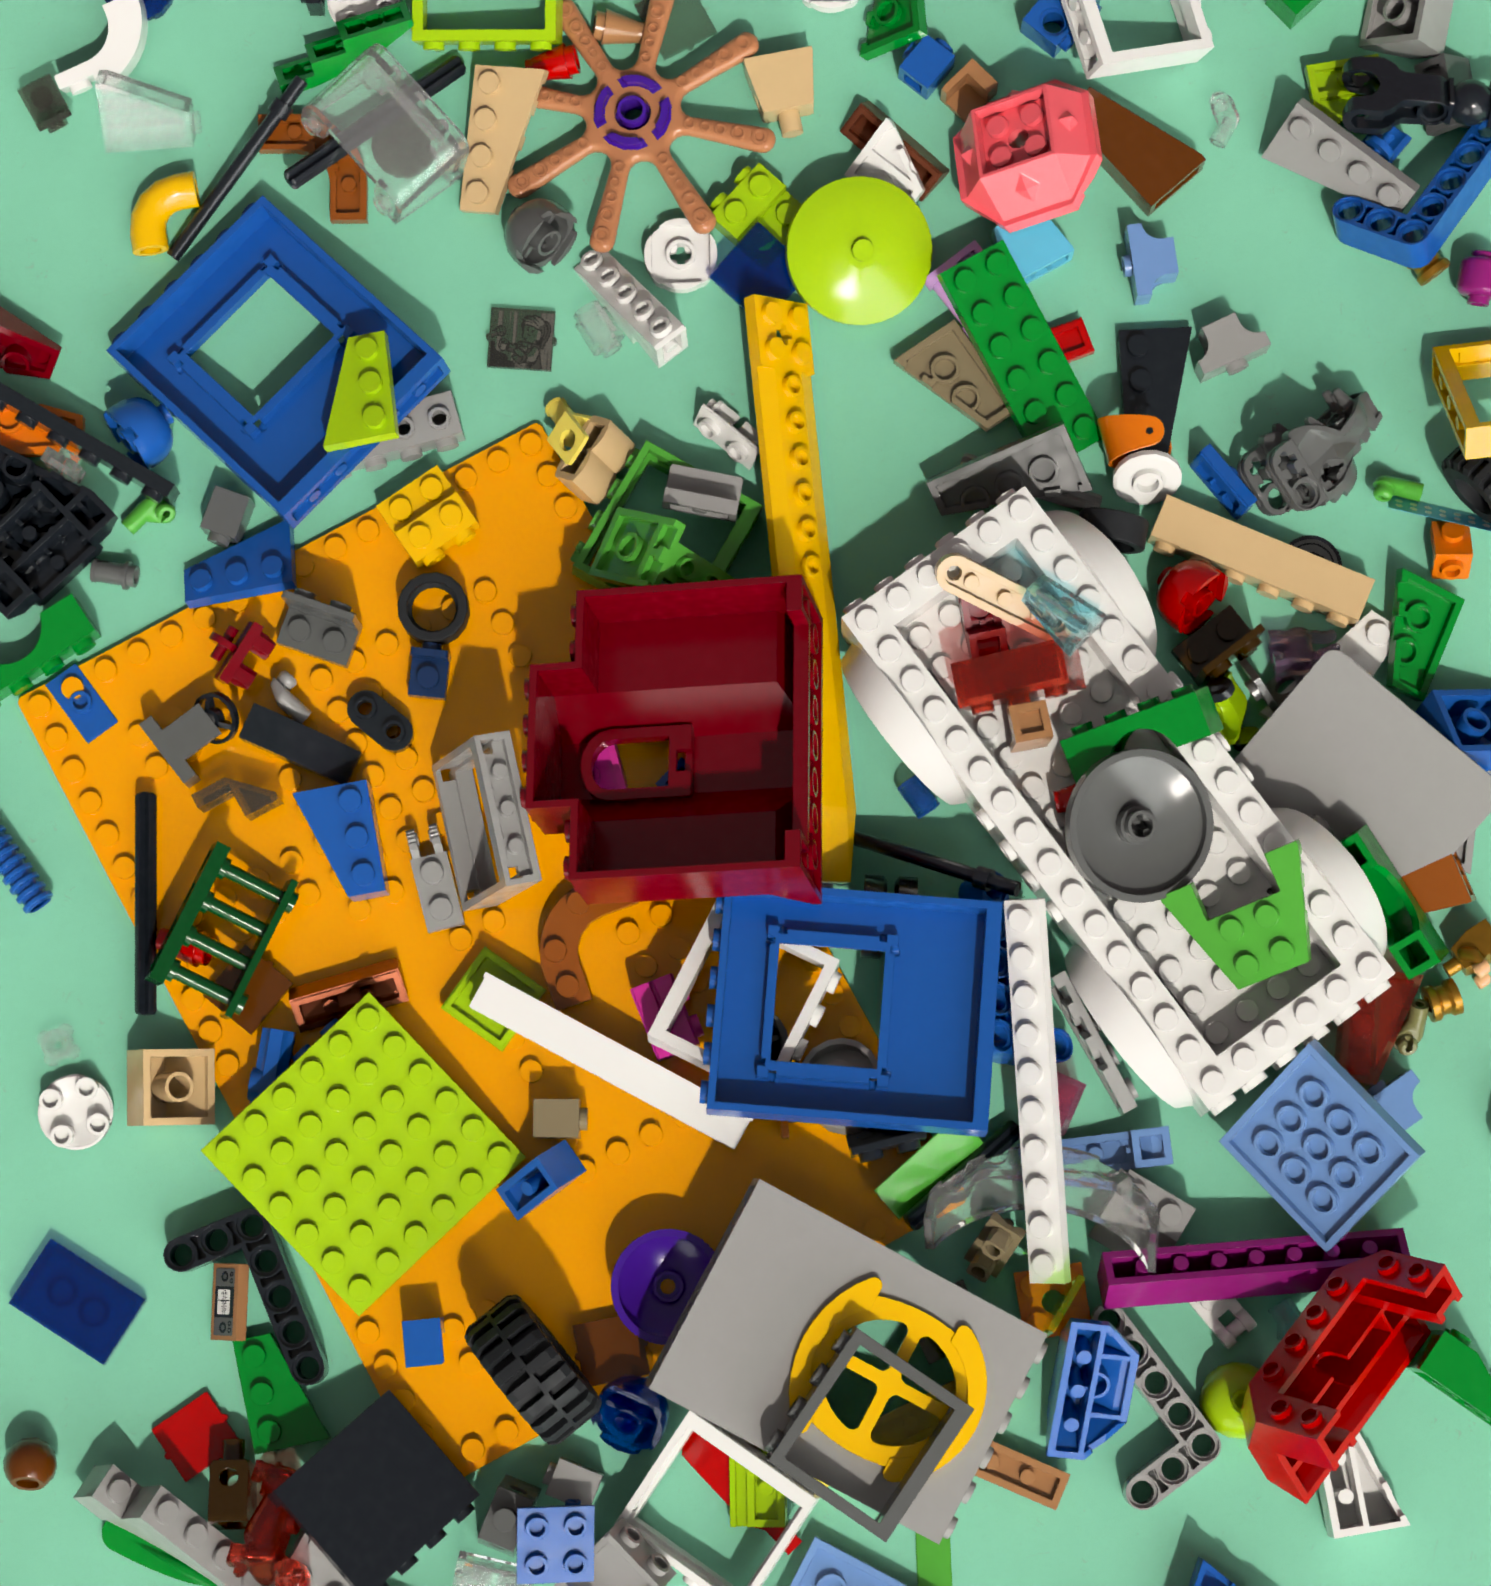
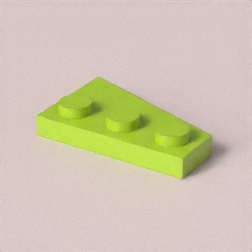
M384 330L348 337L323 444L326 452L399 438L389 340Z

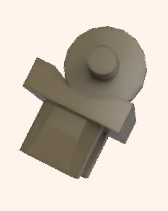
M994 1211L964 1256V1259L970 1262L966 1269L967 1273L985 1283L990 1275L997 1278L1023 1239L1026 1230L1021 1227H1014L1011 1219H1003L1000 1214Z

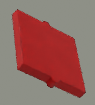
M208 1391L151 1429L166 1452L164 1455L165 1459H171L185 1482L208 1468L211 1461L222 1458V1440L239 1439L227 1421L229 1419L228 1414H222Z

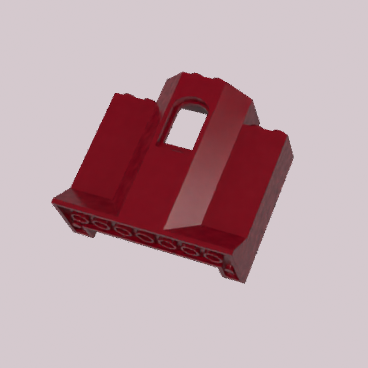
M802 574L576 591V604L571 605L570 610L571 623L575 627V640H571L569 646L572 662L530 664L529 678L524 680V695L529 704L528 714L523 715V732L525 737H527V750H523L521 755L522 769L526 773V786H522L520 790L522 808L526 809L532 821L538 825L545 835L565 834L566 842L569 843V856L564 857L563 871L565 879L570 881L575 892L580 894L587 905L767 894L810 904H822L823 618ZM669 741L668 786L605 789L596 783L593 775L594 764L599 754L606 747L615 744ZM678 752H685L684 771H678Z

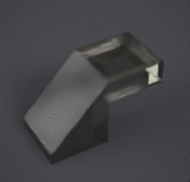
M225 777L191 795L196 806L203 813L235 797L245 817L250 821L284 804L281 797L274 791Z

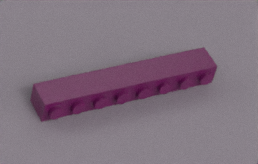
M1403 1228L1348 1232L1327 1253L1309 1235L1102 1252L1097 1280L1103 1309L1318 1292L1333 1270L1379 1251L1388 1250L1409 1256L1410 1252Z

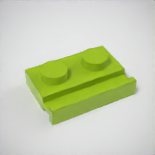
M758 1448L767 1455L768 1452ZM729 1457L730 1527H786L788 1525L787 1497Z

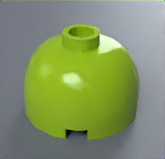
M1229 1362L1216 1367L1206 1376L1199 1396V1406L1202 1415L1214 1431L1228 1438H1246L1241 1407L1248 1384L1259 1368L1249 1363Z

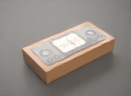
M214 1263L210 1340L246 1341L248 1264Z

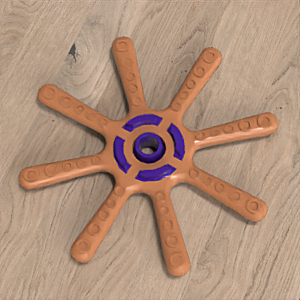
M563 0V31L595 73L597 85L587 95H576L541 87L537 98V109L581 116L586 123V130L580 138L513 175L508 181L509 193L518 199L526 198L588 155L593 153L607 155L611 161V169L590 236L591 248L597 252L606 253L613 249L629 172L639 162H650L658 169L693 230L699 234L710 233L716 225V217L673 159L670 147L672 142L681 136H691L758 153H767L774 147L776 137L769 128L691 117L686 115L681 107L683 97L689 92L743 62V58L754 56L759 49V41L754 34L750 32L739 34L678 77L666 79L658 74L656 62L675 0H649L638 59L635 65L626 70H619L611 65L598 41L593 37L591 29L576 4L572 0ZM631 110L642 111L641 115L634 120L624 118Z

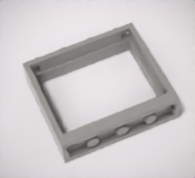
M510 730L475 735L432 765L463 912L498 906L542 880L528 812L521 806L520 790L522 785ZM474 767L476 769L483 807L485 811L494 858L500 881L498 883L496 882L486 830L484 826L475 779L473 775L472 769ZM450 769L451 771L448 772L450 781L443 782L441 770ZM515 867L517 875L510 878L508 868ZM474 892L475 896L468 900L467 893Z

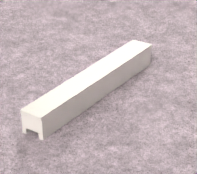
M487 972L483 975L484 979L469 1005L471 1009L733 1150L738 1145L749 1122L753 1121L754 1118L707 1115V1104L699 1103L701 1087Z

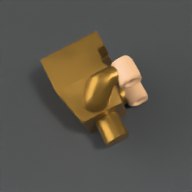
M1486 918L1468 929L1451 948L1452 958L1442 964L1444 971L1449 977H1452L1461 970L1465 976L1474 974L1473 980L1479 989H1483L1491 982V977L1488 974L1490 972L1489 964L1491 963V925Z

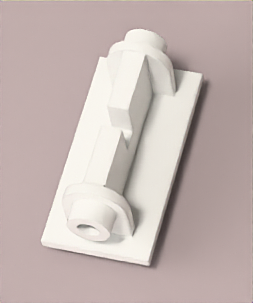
M712 398L706 405L703 404L693 425L699 429L704 437L713 440L724 449L731 459L741 463L750 470L759 454L757 430L748 422H745L739 429L735 428L734 425L739 421L740 416L725 405L723 401L719 400L717 402Z

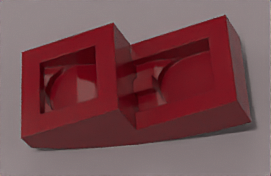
M958 597L972 669L975 671L1011 663L1006 628L1002 624V619Z

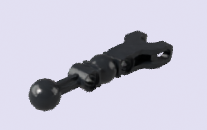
M1353 57L1342 68L1344 87L1349 92L1365 95L1352 97L1344 106L1342 122L1344 127L1350 132L1381 135L1390 131L1398 124L1438 125L1444 123L1445 125H1450L1451 118L1467 127L1478 125L1486 120V128H1491V81L1489 87L1475 79L1460 81L1454 85V78L1452 77L1446 79L1439 75L1405 72L1399 69L1395 63L1382 57ZM1356 73H1365V74H1367V75H1355V74H1356ZM1358 114H1363V115H1365V116H1363V117H1358V116H1356V115H1358Z

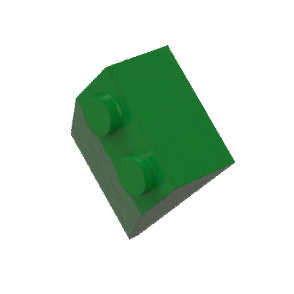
M1447 1328L1444 1330H1431V1334L1406 1368L1491 1426V1376L1478 1353L1469 1347L1472 1341L1453 1328L1451 1330Z

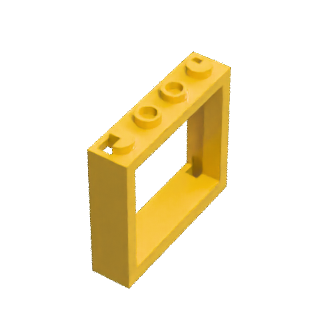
M1491 340L1432 347V380L1465 460L1491 457V421L1479 422L1463 384V380L1491 377Z

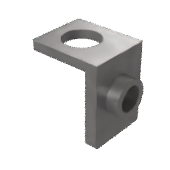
M1246 658L1239 662L1249 677V680L1244 683L1256 702L1262 698L1273 713L1293 691L1279 694V686L1285 681L1295 680L1296 687L1304 678L1293 665L1264 684Z

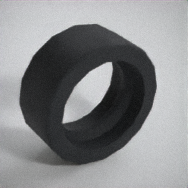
M1090 507L1079 511V516L1101 531L1120 553L1138 554L1144 551L1149 527L1148 520L1133 513L1109 508Z
M438 572L423 573L411 579L402 589L397 603L398 617L407 634L418 643L431 642L446 645L461 635L466 629L470 617L469 601L461 585L450 576ZM429 588L445 590L455 601L456 612L454 619L447 627L441 630L430 631L423 629L415 622L412 615L414 599L420 592Z

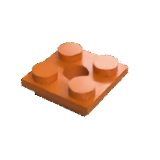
M1081 1262L1070 1264L1071 1282L1066 1284L1030 1283L1029 1270L1013 1273L1021 1320L1048 1334L1046 1338L1060 1336V1332L1070 1318L1091 1320ZM1050 1290L1058 1291L1063 1297V1306L1055 1313L1047 1312L1042 1306V1297Z

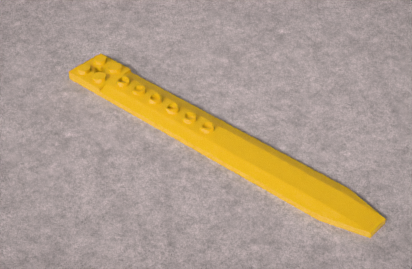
M752 294L744 298L771 571L772 576L802 574L823 618L822 883L846 884L851 882L856 802L811 376L815 373L808 306L805 303ZM776 331H779L782 338L777 337Z

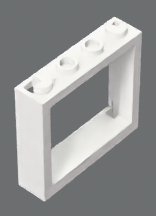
M1061 0L1086 79L1198 62L1214 48L1212 33L1207 26L1201 8V0H1170L1183 41L1112 52L1096 0Z
M716 901L647 1034L649 1043L710 1072V1066L703 1065L704 1049L670 1033L712 951L714 928L722 929L723 914H715ZM780 944V949L822 968L777 1061L792 1062L794 1059L799 1062L809 1043L808 1040L804 1039V1036L810 1025L815 1028L818 1026L826 1007L820 1004L826 992L831 994L835 992L843 974L837 972L840 960L812 946Z
M689 1410L615 1524L623 1517L630 1525L635 1526L641 1532L646 1542L657 1553L662 1554L668 1560L670 1566L684 1575L682 1579L689 1586H734L637 1517L694 1431L800 1506L747 1585L762 1586L820 1497L765 1459L766 1454L751 1443Z

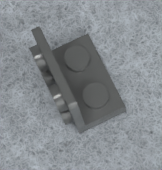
M295 588L294 593L284 590L281 597L289 609L276 643L348 669L363 629L356 614L351 612L352 607L335 600H331L329 605L316 600L317 595L301 588Z

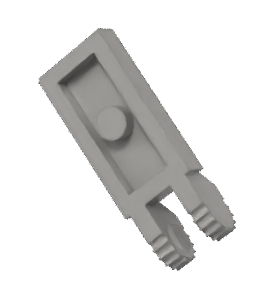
M437 823L428 825V834L435 854L424 857L421 856L420 842L415 830L406 831L412 856L410 863L429 934L465 925L448 852L444 851Z

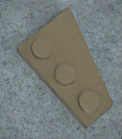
M955 319L894 359L893 364L986 432L1011 416L973 344Z

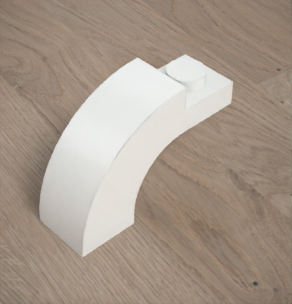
M113 0L102 5L108 20L106 42L99 53L90 60L54 76L61 91L66 94L71 92L73 96L90 90L93 87L91 82L96 81L98 87L107 92L129 76L139 62L147 40L148 20L143 0Z

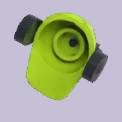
M1227 672L1224 677L1213 679L1205 686H1208L1224 727L1219 732L1229 745H1233L1237 751H1242L1259 729L1254 726L1241 727L1246 712L1247 699L1234 681L1232 672Z

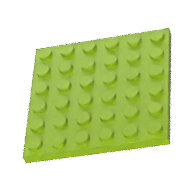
M370 992L363 996L201 1149V1152L358 1316L371 1306L526 1158Z

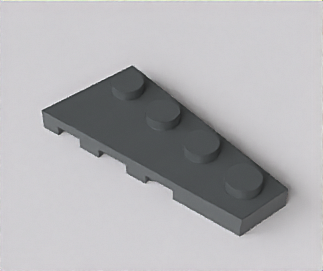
M1060 421L926 479V484L941 516L989 508L990 505H996L995 501L1012 488L1017 492L1025 486L1034 498L1043 496L1050 498L1061 496V493L1093 490L1064 421Z

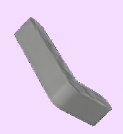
M1101 1304L1091 1312V1320L1098 1321L1102 1311L1111 1310L1118 1318L1116 1329L1127 1341L1133 1340L1139 1344L1141 1355L1134 1386L1175 1439L1172 1444L1124 1481L1122 1494L1125 1501L1136 1509L1148 1510L1215 1460L1221 1450V1441L1217 1433L1121 1308L1103 1309ZM1152 1372H1159L1163 1376L1165 1383L1163 1389L1156 1394L1150 1393L1145 1387V1379ZM1175 1403H1183L1188 1410L1187 1419L1179 1425L1173 1424L1168 1415L1170 1407ZM1199 1434H1206L1211 1440V1449L1203 1456H1198L1192 1449L1193 1439ZM1170 1457L1177 1458L1181 1464L1180 1474L1173 1479H1167L1162 1473V1464ZM1138 1481H1146L1151 1488L1150 1497L1144 1502H1136L1131 1496L1132 1486Z

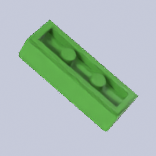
M937 1133L881 1183L874 1192L894 1215L900 1219L931 1189L978 1149L983 1142L977 1136Z

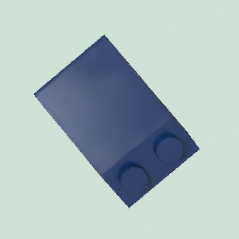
M1491 689L1432 690L1415 712L1483 769L1491 771Z

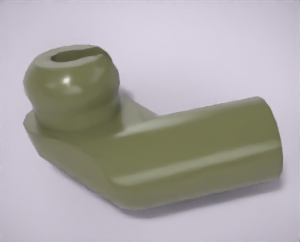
M1423 999L1411 1000L1407 1019L1394 1034L1393 1045L1402 1055L1408 1056L1415 1053L1418 1043L1424 1035L1429 1003Z

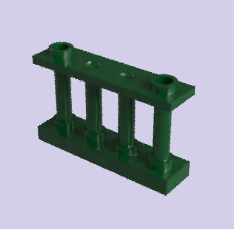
M217 841L211 845L144 979L157 986L163 984L165 979L170 982L172 979H175L225 1004L219 1017L226 1020L232 1018L234 1013L240 1015L245 1007L249 995L244 993L283 913L290 914L299 897V893L295 892V889L299 882L293 879L288 880L283 888L280 889L231 864L232 860L227 857L231 848ZM216 877L221 880L225 877L274 902L275 904L266 923L215 898V893L211 892L210 889ZM199 911L204 914L206 911H209L258 936L249 957L198 932V927L193 925ZM182 945L185 947L192 945L242 970L232 991L181 966V961L176 959Z

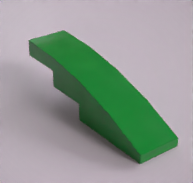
M398 2L337 21L336 26L339 34L304 45L308 57L273 67L281 93L283 94L296 75L308 84L303 90L305 91L357 67L388 47L414 26L406 2Z

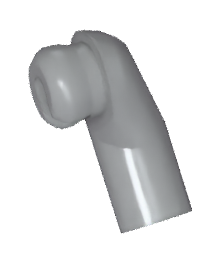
M286 670L281 671L277 678L273 677L270 684L276 703L289 717L302 724L312 711L290 692L296 686L297 680Z

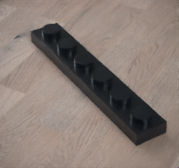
M0 382V412L7 408L16 413L17 415L14 419L28 429L34 431L36 426L48 432L46 438L63 449L67 445L74 447L80 451L77 456L94 467H97L99 463L111 469L109 475L120 483L128 486L132 481L143 488L140 493L151 501L160 504L164 500L171 505L174 504L180 494L175 484Z

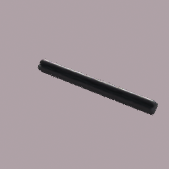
M452 56L286 169L284 171L286 182L293 189H298L463 76L466 72L464 63L458 56Z
M139 792L135 795V1013L138 1015H154L157 1011V985L144 978L157 955V796L152 792Z

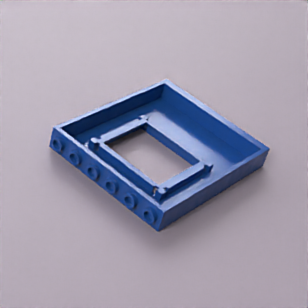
M263 195L256 202L249 204L242 212L241 217L230 228L224 229L217 236L216 242L204 254L196 256L191 262L190 267L178 279L170 282L166 286L164 293L152 305L145 307L140 312L138 319L126 331L120 332L113 339L112 345L106 350L125 372L157 402L164 405L173 417L293 529L380 443L377 442L332 452H326L323 448L348 337L382 330L388 335L398 424L451 372L444 359ZM271 277L334 336L253 416L190 357ZM343 335L345 340L340 343L338 339ZM259 419L261 424L257 427L254 423Z
M822 888V904H810L769 894L717 897L715 914H723L722 929L714 928L712 951L720 952L719 965L711 966L709 989H716L715 1004L707 1005L706 1027H713L712 1042H704L703 1065L710 1066L709 1081L701 1080L699 1101L701 1104H707V1115L986 1137L989 1123L1003 902ZM780 944L885 952L877 1069L770 1060Z

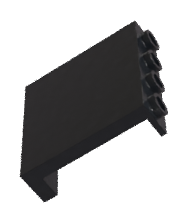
M388 1390L267 1497L276 1508L282 1505L350 1586H390L386 1580L393 1573L398 1571L402 1576L418 1562L419 1559L414 1555L424 1545L429 1549L433 1548L447 1535L443 1528L454 1519L459 1524L475 1510L471 1503L480 1494L394 1394Z

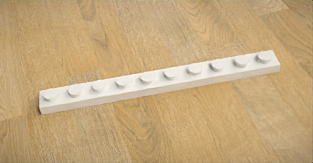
M1045 898L1009 899L1004 901L1029 1279L1030 1283L1066 1284L1071 1282L1046 904Z

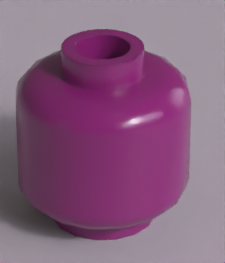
M1474 250L1471 256L1463 258L1460 262L1456 289L1459 294L1468 297L1467 304L1488 307L1491 301L1490 251Z

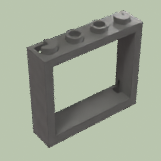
M853 1326L849 1332L844 1329L839 1338L834 1341L831 1349L835 1351V1354L829 1363L825 1365L821 1362L809 1379V1383L813 1386L806 1397L803 1398L799 1395L789 1408L786 1415L791 1419L784 1430L781 1431L777 1428L770 1436L771 1439L764 1448L769 1451L765 1459L878 1538L887 1542L974 1411V1408ZM860 1345L949 1406L946 1414L875 1520L785 1458Z

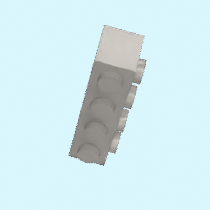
M451 390L425 397L398 424L399 438L380 442L351 472L364 468L367 472L377 471L387 467V462L401 459L402 462H409L423 456L422 452L437 449L438 452H445L459 446L458 442L465 441ZM351 472L343 480L351 477Z

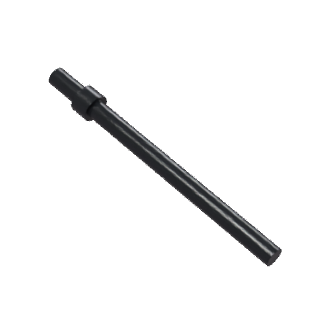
M296 75L280 98H274L267 108L270 112L167 251V254L179 262L281 120L285 122L293 112L292 105L308 85L304 80Z
M854 831V846L970 882L972 887L986 892L992 889L1017 897L1020 893V882L996 875L993 869L978 866L977 868L970 867L863 832Z

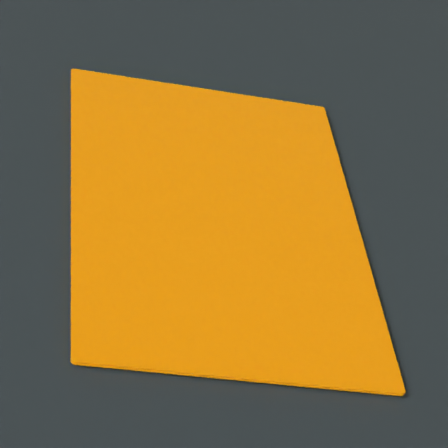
M538 423L522 429L443 472L477 520L480 528L475 530L476 536L468 543L460 547L454 544L444 551L445 557L431 567L423 565L418 569L377 508L295 550L297 588L317 595L316 600L329 605L331 600H335L351 606V612L356 614L363 627L348 669L276 643L289 609L281 597L283 591L192 609L188 607L79 665V669L118 720L115 725L89 744L45 686L47 683L21 696L18 700L21 711L134 927L135 795L139 792H152L157 796V935L161 928L170 929L211 845L217 841L231 848L227 855L232 860L231 864L280 889L283 888L288 880L293 879L299 882L295 889V892L299 893L297 902L290 914L283 913L261 958L265 961L271 960L274 963L273 967L293 983L291 988L391 958H397L409 1001L385 1009L526 1156L516 1168L360 1316L315 1271L380 1397L390 1390L464 1477L539 1436L510 1403L500 1388H498L464 1338L467 1327L506 1296L517 1294L562 1345L581 1371L580 1362L575 1359V1354L578 1352L572 1325L618 1316L611 1296V1278L615 1264L625 1248L638 1237L651 1231L677 1229L699 1237L715 1251L753 1178L769 1183L883 1246L913 1231L906 1224L903 1216L898 1219L877 1196L874 1190L918 1150L897 1154L896 1148L884 1150V1156L881 1159L860 1163L859 1157L851 1158L845 1135L830 1132L820 1124L796 1122L788 1123L789 1139H781V1121L753 1119L752 1122H749L738 1145L733 1150L518 1033L514 1035L502 1052L441 1009V1006L484 946L547 991L540 1001L555 1009L541 967L540 940L544 924L551 910L567 892L574 888L570 881L565 879L563 871L564 857L569 856V843L566 842L565 834L545 835L538 825L532 821L528 813L542 880L498 906L464 911L465 925L430 934L427 931L410 863L412 856L406 837V831L414 829L419 838L421 856L435 854L428 834V825L437 823L444 851L448 852L458 892L432 765L475 735L510 730L521 785L526 786V773L522 769L521 755L523 750H527V737H525L523 732V715L528 714L529 701H526L524 695V680L529 678L530 664L572 662L569 646L570 641L575 640V627L571 623V605L576 604V591L598 589L572 574L574 562L570 560L579 541L586 544L593 532L588 529L593 518L584 502L555 477L561 460L547 441L548 436L543 427ZM438 572L450 576L461 585L469 601L470 617L466 629L457 639L443 645V650H447L451 655L446 701L408 696L412 662L410 655L411 647H420L421 643H418L407 634L398 617L397 603L401 591L407 583L423 573ZM429 588L420 592L412 605V615L415 622L423 629L430 631L441 630L447 627L454 619L456 612L455 601L452 596L439 588ZM291 589V590H287V591H290V592H293V593H294L295 589ZM255 621L264 627L262 632L267 634L276 643V646L266 660H262L250 651L244 658L242 663L257 672L256 678L248 690L231 683L222 684L213 677L229 652H225L220 662L211 658L210 655L217 644L211 641L209 636L212 632L223 636L228 626L231 625L239 630L232 641L235 644L247 623ZM286 670L297 680L296 686L290 692L312 711L302 724L362 753L349 783L367 780L372 786L390 889L389 896L353 902L347 896L292 794L339 784L284 761L276 755L243 742L239 738V734L254 703L292 719L279 708L270 686L273 677L277 678L281 671ZM76 677L66 678L61 685L62 694L70 699L73 693L84 691V684ZM363 690L373 691L406 717L413 726L414 740L410 747L400 753H391L383 749L350 720L347 713V705L350 698L355 693ZM214 691L223 693L233 701L239 714L238 731L231 740L222 744L208 743L187 759V762L201 779L189 789L139 724L152 716L161 728L164 729L190 710L201 695ZM81 695L76 696L74 699L80 698ZM213 697L215 707L223 712L225 720L232 723L231 714L227 706L218 698ZM206 699L201 704L203 709L205 708ZM363 703L359 708V712L362 715L369 714L372 711V704ZM392 726L388 730V737L392 739L397 738L401 733V729L398 726ZM219 728L222 734L216 738H226L231 730ZM669 741L617 744L628 787H657L655 783L669 768ZM678 752V760L681 757L685 759V752ZM474 767L472 769L473 775L475 779L482 817L486 830L496 882L498 883L500 882L498 871L494 858L493 848L483 807L476 769ZM450 769L441 770L443 782L450 781L448 773L451 771ZM515 867L508 868L510 878L517 875ZM216 877L210 889L211 892L215 893V898L266 923L275 904L269 899L225 877L222 880ZM474 892L467 893L468 900L475 896ZM717 897L638 902L639 904L605 915L591 923L581 937L578 951L580 965L593 1000L560 1012L701 1087V1080L709 1081L708 1071L677 1056L661 1062L657 1061L651 1043L648 1042L646 1030L630 989L670 973L676 979ZM199 911L193 925L198 927L197 930L206 931L216 941L238 952L244 945L253 949L258 939V936L209 911H206L205 914ZM812 946L833 956L828 947ZM779 948L774 1015L780 1018L789 1037L822 968ZM711 951L689 994L691 1000L684 1003L689 1016L697 1014L704 1032L703 1036L698 1037L699 1047L703 1049L704 1042H712L713 1027H706L707 1005L715 1004L716 989H709L711 966L719 965L720 952ZM214 956L207 966L199 965L194 967L183 961L180 963L181 966L213 982L229 965ZM842 975L833 994L826 992L820 1004L826 1007L818 1026L815 1028L810 1025L804 1036V1039L808 1040L809 1043L801 1060L798 1062L793 1059L792 1062L802 1063L814 1047L827 1040L838 1038L859 1041L872 1051L876 1060L878 1059L879 1039L844 975ZM166 979L164 981L198 1049H215V1081L234 1118L250 1104V1101L247 1099L248 1084L252 1068L256 1067L262 1028L295 1032L294 1056L306 1044L313 1045L322 1036L320 1031L325 1027L322 1026L300 1033L289 1002L288 990L251 1035L231 1018L225 1020L219 1017L221 1010L206 999L203 993L175 979H172L171 982ZM533 1099H580L581 1108H588V1131H581V1139H535L533 1137ZM926 1132L927 1138L924 1141H920L921 1147L932 1138L930 1133ZM566 1140L587 1171L563 1190L517 1221L496 1189L535 1157L561 1141ZM961 1191L929 1221L962 1204L964 1201L963 1192ZM665 1279L661 1282L660 1288L663 1293L670 1294L675 1289V1283L671 1279ZM444 1317L445 1333H442L444 1363L406 1368L402 1321ZM648 1342V1345L645 1346L650 1372L665 1345ZM649 1374L592 1387L597 1392L601 1401L649 1376Z

